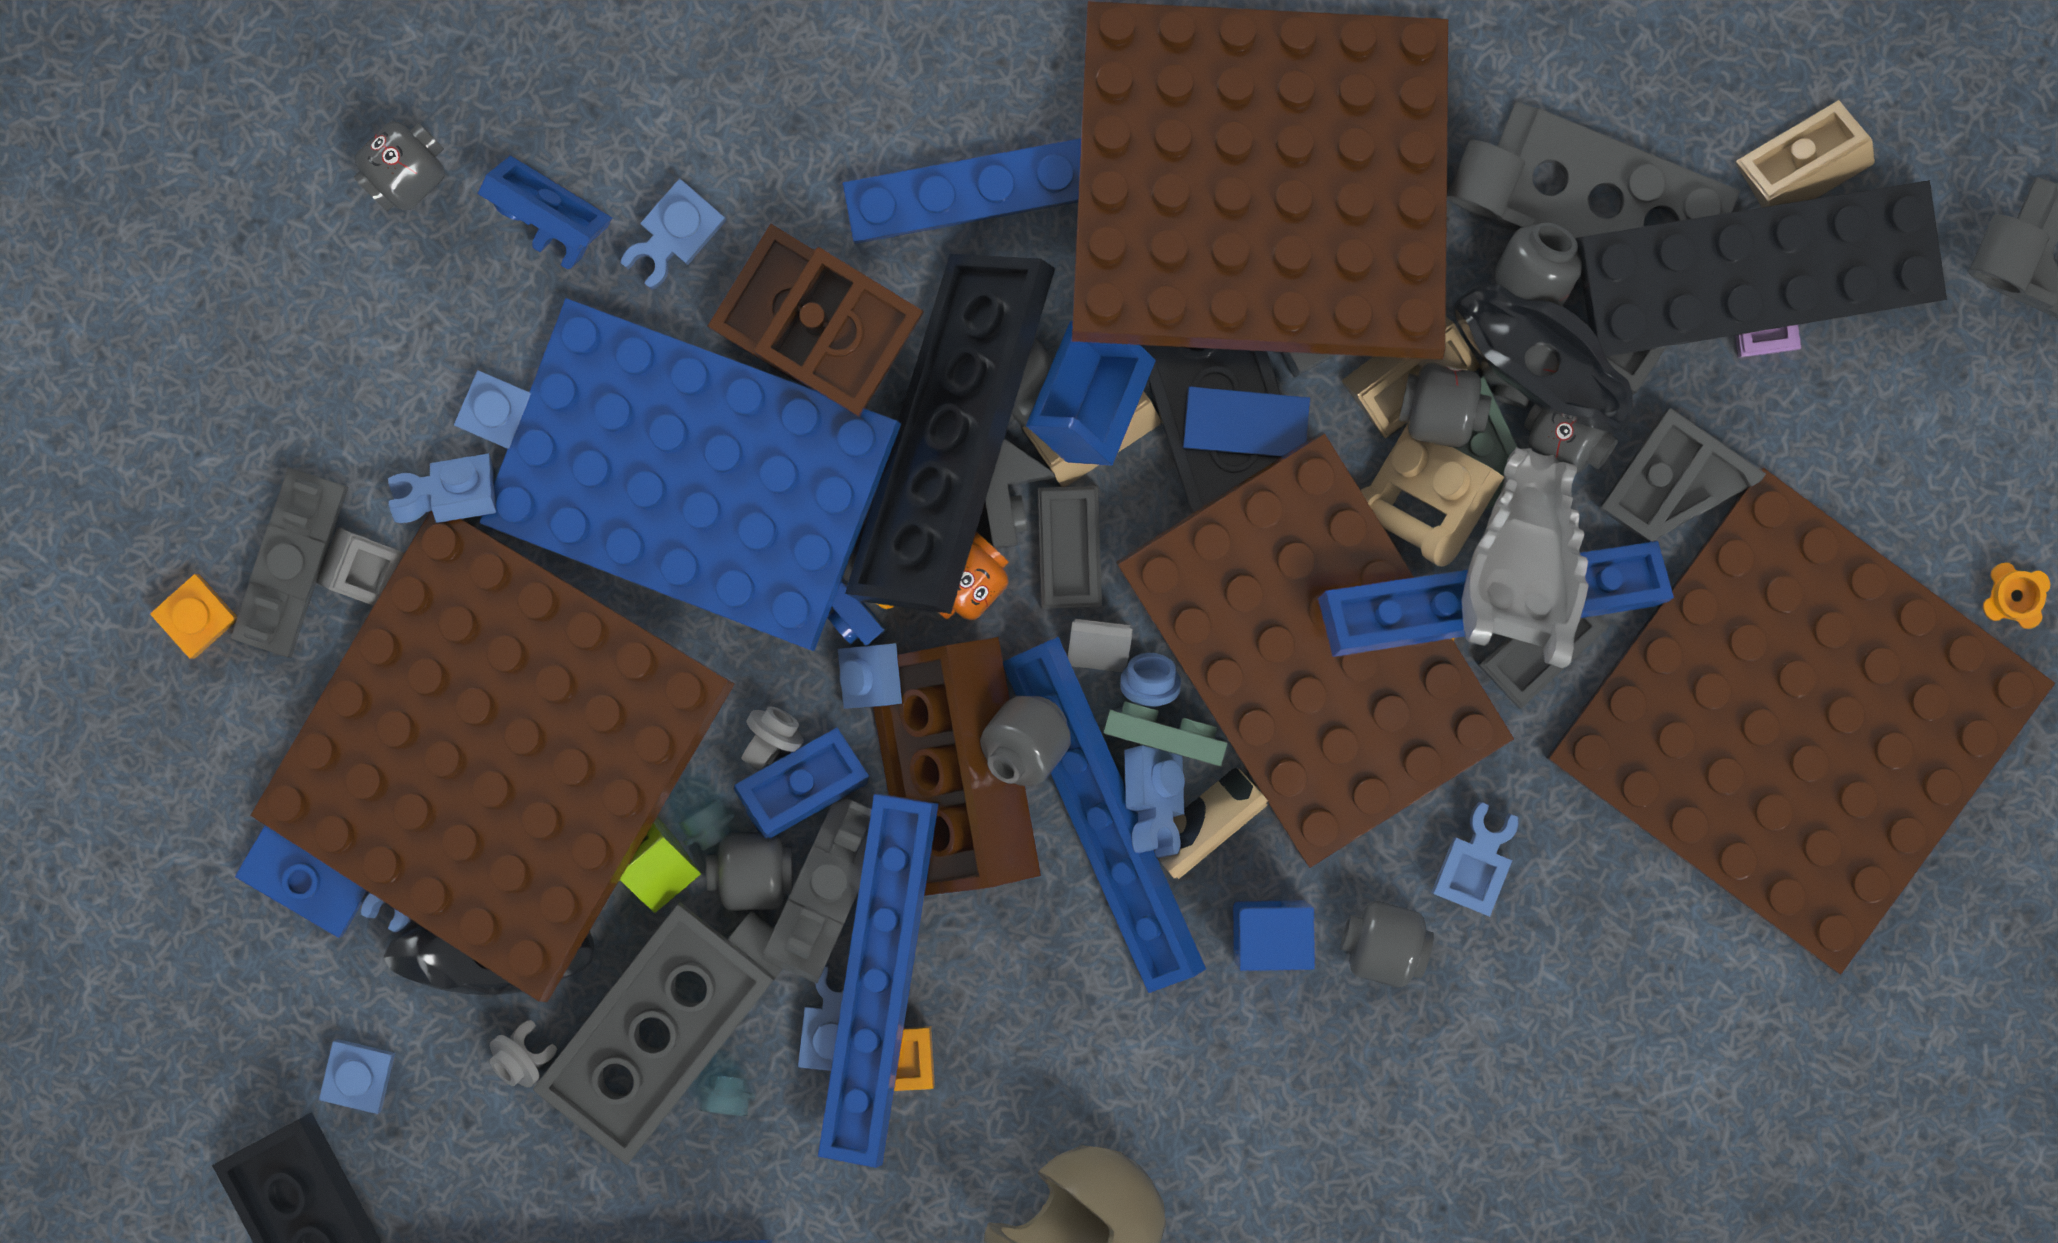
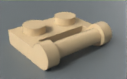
M1407 424L1372 484L1360 491L1383 528L1420 548L1425 559L1437 566L1443 567L1450 564L1456 558L1504 479V476L1453 447L1412 438ZM1404 491L1442 512L1446 517L1440 526L1433 528L1393 506L1400 492Z

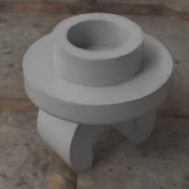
M768 707L766 711H751L746 722L756 735L747 746L741 759L760 771L767 764H773L782 750L795 752L804 742L803 736L797 730L799 727L798 721L787 712L776 707Z
M532 1020L522 1023L511 1034L510 1038L498 1035L490 1042V1049L493 1057L490 1058V1064L495 1073L510 1086H515L518 1083L527 1088L532 1087L539 1080L537 1069L546 1065L557 1051L553 1043L539 1054H533L526 1049L524 1038L536 1026Z

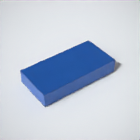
M1188 387L1182 448L1282 457L1307 440L1310 397Z

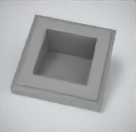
M338 527L323 562L317 583L329 590L374 606L403 558L404 552Z
M1075 619V622L1071 623L1068 659L1071 666L1123 672L1128 664L1133 629L1130 628V625Z

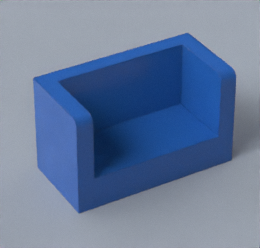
M1070 321L1026 426L1065 462L1112 466L1156 360L1141 345L1072 342L1073 321Z
M1305 900L1236 901L1233 904V960L1240 971L1315 970L1314 907Z

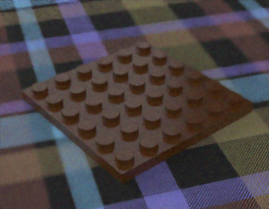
M1088 1L1072 342L1442 360L1446 343L1448 19Z
M1761 468L1760 470L1766 473L1762 481L1743 490L1673 585L1672 592L1674 598L1656 608L1546 759L1834 972L1842 974L2055 685V682L1765 468Z
M430 511L250 816L537 1001L548 1002L735 683L467 521L458 519L436 523L433 512Z

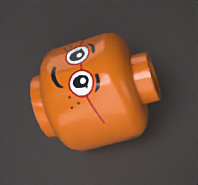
M977 532L975 533L952 613H940L946 620L955 612L965 619L976 620L1008 586L1009 578L1004 568L1009 561Z

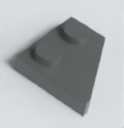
M1668 408L1598 509L1646 542H1652L1674 530L1677 526L1719 505V503L1761 482L1766 473L1673 409Z

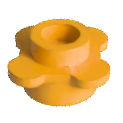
M2007 562L1996 565L1990 574L1994 582L1991 595L1983 602V612L1986 617L1992 621H1999L2003 618L2014 620L2024 629H2032L2038 626L2043 618L2041 610L2046 602V592L2050 589L2048 576L2042 571H2033L2031 573L2018 571L2011 563ZM2014 590L2021 592L2022 597L2018 602L2014 601L2011 597Z

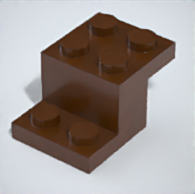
M770 224L708 324V328L802 386L814 389L860 418L924 312L822 248L817 247L816 250H813L778 227Z

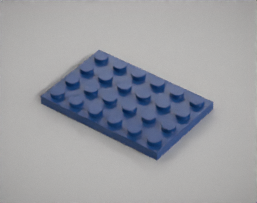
M565 298L530 389L531 395L494 483L496 513L482 515L479 523L795 645L815 651L901 423L867 409L863 411L859 418L813 389Z

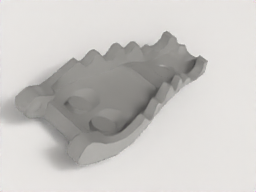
M1516 447L1509 455L1504 469L1501 494L1495 503L1484 535L1474 551L1466 576L1462 596L1464 632L1468 642L1485 646L1489 642L1492 633L1543 647L1544 660L1547 664L1565 668L1571 663L1574 636L1589 586L1585 580L1588 560L1587 557L1581 556L1579 552L1584 531L1579 529L1578 526L1579 511L1571 509L1573 501L1571 488L1577 472L1575 464L1560 462L1554 455L1535 453L1532 451V448L1520 449Z

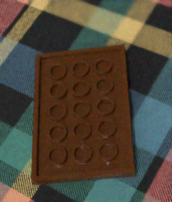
M1323 432L1315 435L1116 562L1256 785L1268 800L1270 807L1309 868L1514 740V737L1452 638L1336 657L1332 656L1318 600L1324 592L1414 578L1328 437Z

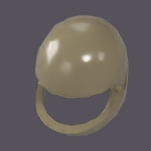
M1081 1145L1055 1156L1038 1171V1175L1048 1185L1050 1194L1047 1202L1042 1206V1210L1033 1219L1020 1226L990 1222L987 1224L984 1233L985 1243H1161L1166 1227L1164 1201L1152 1179L1143 1168L1122 1152L1103 1147Z

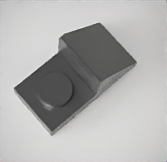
M1005 439L985 500L993 548L995 549L1018 546L1016 532L1028 531L1022 495L1010 497L1008 486L1055 478V474Z

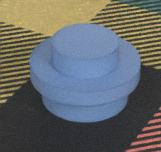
M1139 654L1129 661L1128 666L1121 674L1120 688L1126 698L1143 707L1154 708L1168 704L1175 700L1180 693L1181 678L1176 671L1175 664L1168 657L1161 654Z

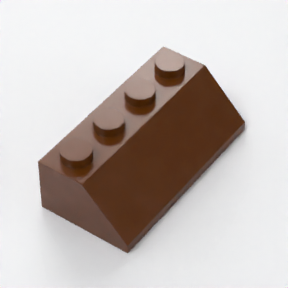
M999 637L897 655L902 704L875 706L873 710L888 795L938 803L924 896L992 888L1041 876L1025 786L1005 783L996 778L989 770L988 761L983 754L980 743L981 735L986 726L1005 702L1010 700Z

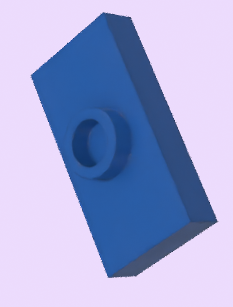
M266 825L235 875L237 879L338 938L343 937L369 893Z

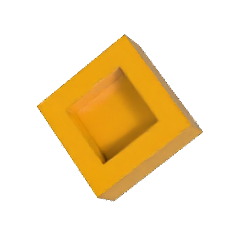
M200 574L191 576L150 613L189 659H195L237 620L236 614Z
M931 1026L904 1028L894 1091L933 1089L935 1087Z

